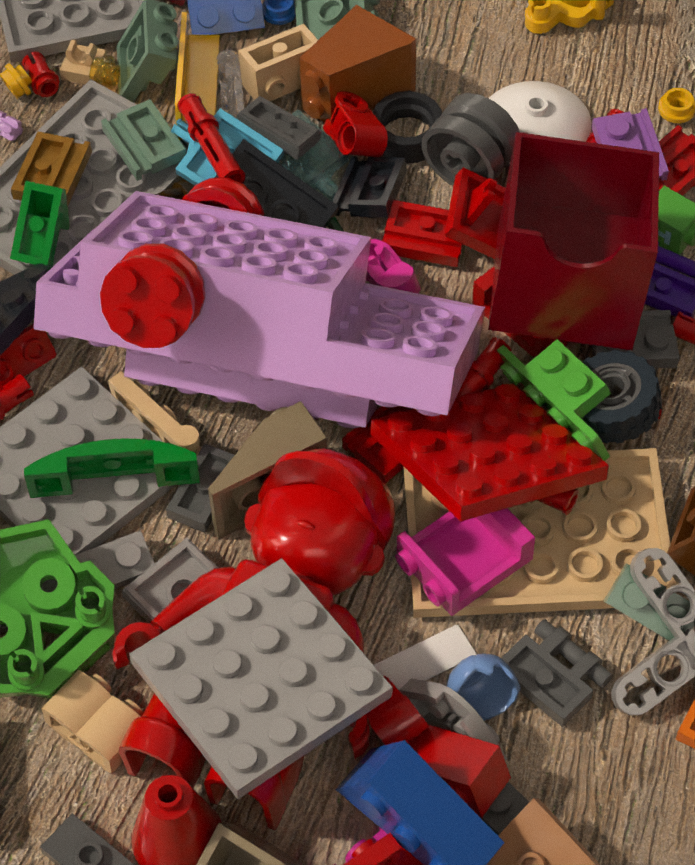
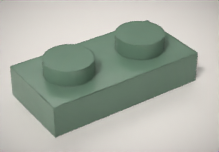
M625 564L605 597L604 602L670 641L674 638L673 634L634 582L630 574V565ZM661 584L662 587L654 589V593L658 597L667 587ZM677 593L671 594L667 600L668 612L676 618L684 617L689 612L690 601ZM695 620L680 626L682 632L684 633L687 629H694Z

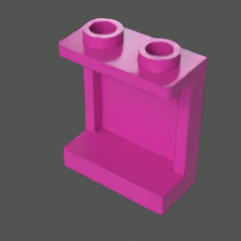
M508 508L461 522L449 511L412 537L406 531L397 535V554L395 558L400 568L408 576L414 574L423 584V590L428 599L437 607L442 605L453 616L533 560L535 536Z

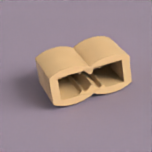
M77 670L41 708L45 722L60 736L78 747L96 764L112 774L123 763L119 754V747L131 722L138 717H142L144 711L130 699H126L123 702L112 696L113 690L111 686L98 674L93 673L89 676L81 670Z

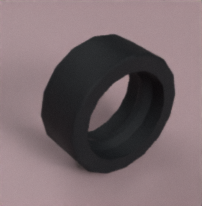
M401 91L384 97L376 104L373 114L385 127L391 121L407 117L420 119L431 127L440 118L442 109L435 100L423 93ZM387 131L388 141L382 156L405 158L406 164L426 160L422 151V137L425 133L415 137H401Z

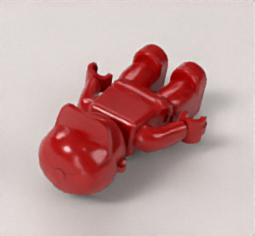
M322 448L284 454L277 460L271 473L264 481L258 494V504L249 507L245 515L246 532L251 535V548L256 561L245 559L236 568L230 566L214 568L198 577L150 623L137 622L123 628L116 637L112 653L116 670L130 664L129 653L281 558L364 653V638L357 620L345 607L334 603L333 595H338L350 589L362 576H373L384 565V550L391 538L395 525V504L387 485L361 461L336 451ZM155 693L142 717H138L131 722L119 747V754L129 775L137 776L148 754L171 767L176 775L186 780L193 789L206 761V758ZM366 714L349 725L354 728L348 735V741L355 759L364 754L370 742L371 736ZM304 756L247 793L262 805L269 829L275 831L279 826L301 773ZM211 766L204 786L210 803L218 805L227 785Z

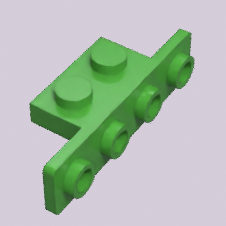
M558 339L526 365L504 345L497 349V352L504 361L500 369L512 384L516 386L521 382L525 386L523 391L526 396L530 397L540 407L545 405L549 409L547 415L552 417L558 425L572 431L574 434L571 437L580 445L590 448L604 461L610 457L598 434L581 419L611 394L607 385Z

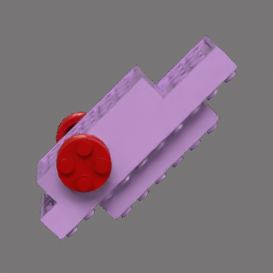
M209 178L196 184L181 200L135 191L37 281L34 329L48 332L54 338L66 339L74 337L88 340L89 344L97 347L112 345L126 348L124 377L137 379L143 385L156 386L162 384L176 387L178 391L185 394L204 393L214 395L223 402L233 403L242 401L252 403L266 411H275L281 407H289L301 401L313 419L323 418L337 421L340 426L346 428H357L360 426L366 428L378 405L383 407L404 406L414 408L426 416L448 415L478 353L485 307L365 283L371 237L264 216V210L256 195L244 184L230 178Z

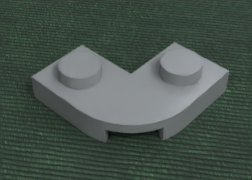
M410 679L399 689L402 695L405 694L427 724L499 745V736L495 730L485 723L478 712L451 688L436 682ZM502 751V754H503L504 759H505V761H506V760H507V757H506V755L504 754V752Z

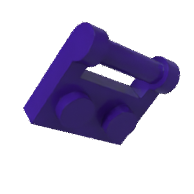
M658 242L657 263L654 265L645 304L658 310H670L671 315L674 317L678 316V313L681 311L693 318L695 315V279H693L695 278V261L660 247Z

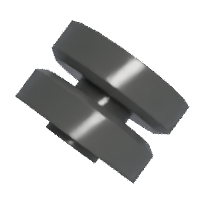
M464 93L457 95L451 101L440 118L433 123L422 137V151L427 163L434 172L452 186L454 185L455 175L463 167L487 179L492 178L496 180L503 172V168L511 161L515 134L520 131L509 113L495 101L480 94Z

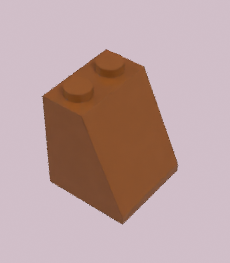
M355 5L299 58L302 110L310 117L319 119L324 123L325 120L331 118L336 107L335 97L340 91L351 92L360 96L367 102L368 107L372 111L377 103L390 94L416 90V38L358 5Z

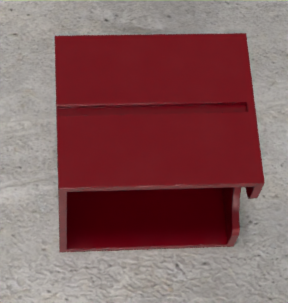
M516 132L497 232L488 330L633 350L658 254L659 152Z

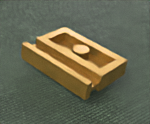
M38 131L11 187L13 199L22 201L25 181L66 189L68 206L92 154L91 143L85 141L84 144L75 143L73 138Z

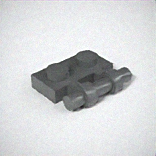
M544 619L537 625L534 631L536 635L544 640L540 645L525 634L502 659L513 670L521 687L520 692L563 727L592 699L594 690L584 681L591 679L598 686L604 688L611 681L613 674L601 665L602 659L592 651L586 653L571 640L572 635L563 627L556 628ZM561 654L574 666L569 670L553 656Z

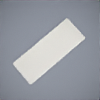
M454 625L374 664V666L383 676L388 677L399 690L410 679L426 681L458 665L463 659L476 655V652L459 625Z

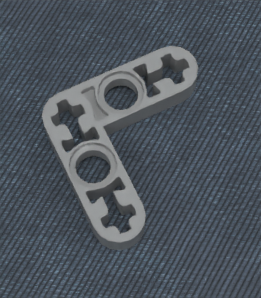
M648 548L638 552L632 558L630 574L674 638L622 675L614 683L611 690L614 706L620 712L628 715H641L648 712L695 677V631L687 629L683 633L680 629V626L695 620V590L673 559L664 550L658 548ZM646 557L650 561L660 560L662 566L657 571L664 582L670 581L672 577L676 581L675 585L665 588L658 597L654 593V589L662 587L654 576L645 578L642 574V571L646 568V564L643 561ZM675 592L685 594L690 601L689 612L682 618L673 617L667 610V600ZM666 655L676 657L681 665L680 674L673 681L663 680L657 671L660 659ZM647 669L651 681L660 687L661 690L656 694L654 687H648L639 695L642 701L639 706L631 702L625 704L623 698L626 697L627 691L624 687L628 683L632 687H638L645 683L648 679L641 675V673Z

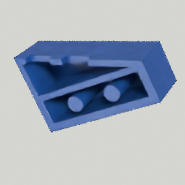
M405 740L370 749L335 789L387 834L391 833L400 846L424 865H487L505 843Z

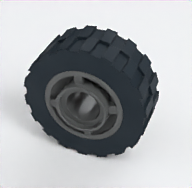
M612 350V352L604 353L603 351L597 353L596 356L583 360V363L607 385L611 392L608 397L581 418L598 434L602 442L606 444L608 442L624 443L625 440H634L643 432L649 431L652 428L651 425L654 421L657 422L660 416L659 410H662V396L656 370L652 365L648 364L647 359L642 356L638 357L630 351L620 352V350Z

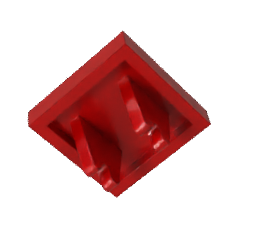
M463 167L455 175L444 236L495 259L497 232L505 187L497 184V181L492 178L487 179Z

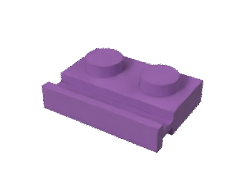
M647 108L641 109V112L636 114L624 112L593 118L591 128L598 144L659 152V178L661 181L667 180L669 170Z

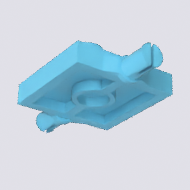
M220 108L214 115L219 123V132L232 153L242 140L245 139L277 163L283 157L284 150L226 111ZM178 119L172 127L171 133L188 142L189 146L187 154L176 167V174L195 186L204 180L214 178L217 174L199 143L190 137L188 124L182 121V119Z

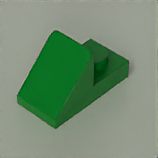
M25 181L10 259L34 265H53L60 229L69 230L70 227L66 189Z

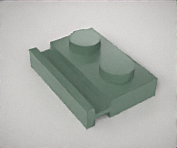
M151 99L117 113V118L108 121L105 118L101 120L103 132L137 181L142 179L143 174L150 171L152 174H155L181 162L186 155L185 147L176 134L171 133V127Z

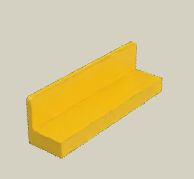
M182 12L175 93L176 121L182 119L185 123L187 122L182 113L179 112L177 104L184 95L189 93L199 95L207 112L213 116L216 114L220 56V35H188L187 12Z

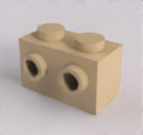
M301 24L238 50L243 87L254 100L261 96L268 101L301 89L299 58L318 39L305 24Z

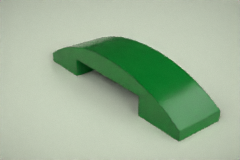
M122 438L82 443L51 453L24 468V478L30 498L72 495V480L145 473L156 474L158 487L200 483L197 454L195 452L170 443L146 439Z

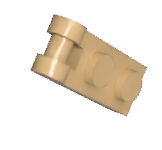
M122 371L108 380L111 395L118 399L163 442L177 445L193 451L197 455L199 454L201 447L199 446L198 430L192 425L181 426L173 411L165 404L159 406L151 398L149 391L143 384L139 383L138 380L132 381L128 377H124Z

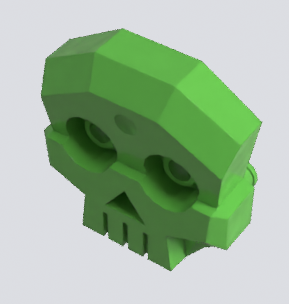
M49 519L0 530V625L8 627L7 634L0 638V699L2 697L23 695L51 699L77 670L87 672L98 659L100 660L114 646L115 630L112 607L115 585L90 560L80 563ZM51 579L58 583L57 588L52 592H45L41 589L42 584L46 580ZM44 632L61 634L46 648Z

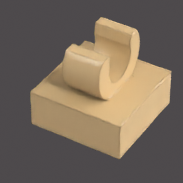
M71 40L66 50L64 61L59 69L61 80L86 84L92 79L98 83L108 60L106 50L97 48L93 43H90L89 46L78 45L76 40Z

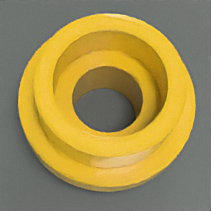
M10 63L5 65L6 70L0 74V78L17 99L24 94L29 96L32 93L28 87L31 83V78L21 65L15 68Z
M683 88L668 90L659 101V114L662 118L672 123L688 122L695 115L693 95Z

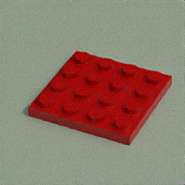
M502 384L486 391L464 394L455 399L448 415L426 416L419 413L416 409L393 412L388 416L371 420L370 434L460 522L607 480L609 465L590 448L580 445L571 437L572 433L558 425L552 417L547 415V412L542 407L536 405L530 397H527L514 384Z

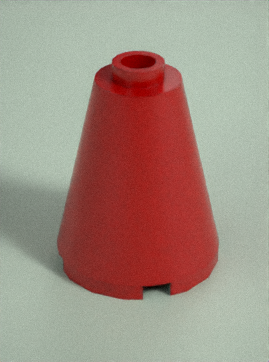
M175 775L161 776L148 786L132 833L134 857L139 865H196L216 827L222 821L216 811L186 780Z

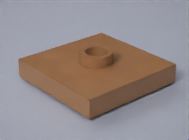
M533 798L498 835L505 843L487 863V865H601L539 798Z

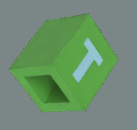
M663 186L659 191L658 242L660 247L680 255L688 245H695V202Z

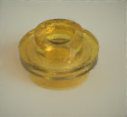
M104 55L102 58L96 57L90 67L89 80L92 79L111 90L112 86L115 87L118 84L120 67L116 64L113 56Z

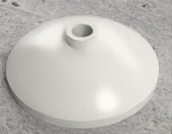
M525 81L506 86L489 97V99L495 101L509 113L516 122L520 133L584 142L587 141L591 133L592 123L587 107L574 93L561 86L542 81Z

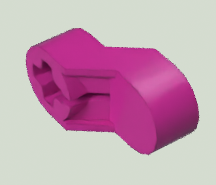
M371 239L366 281L373 285L419 294L421 287L413 267L403 262L389 244L379 239Z

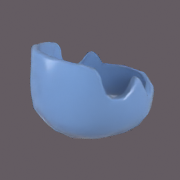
M486 653L471 655L463 659L451 671L447 682V687L461 695L478 712L483 720H489L505 712L516 701L521 689L510 666L501 657Z

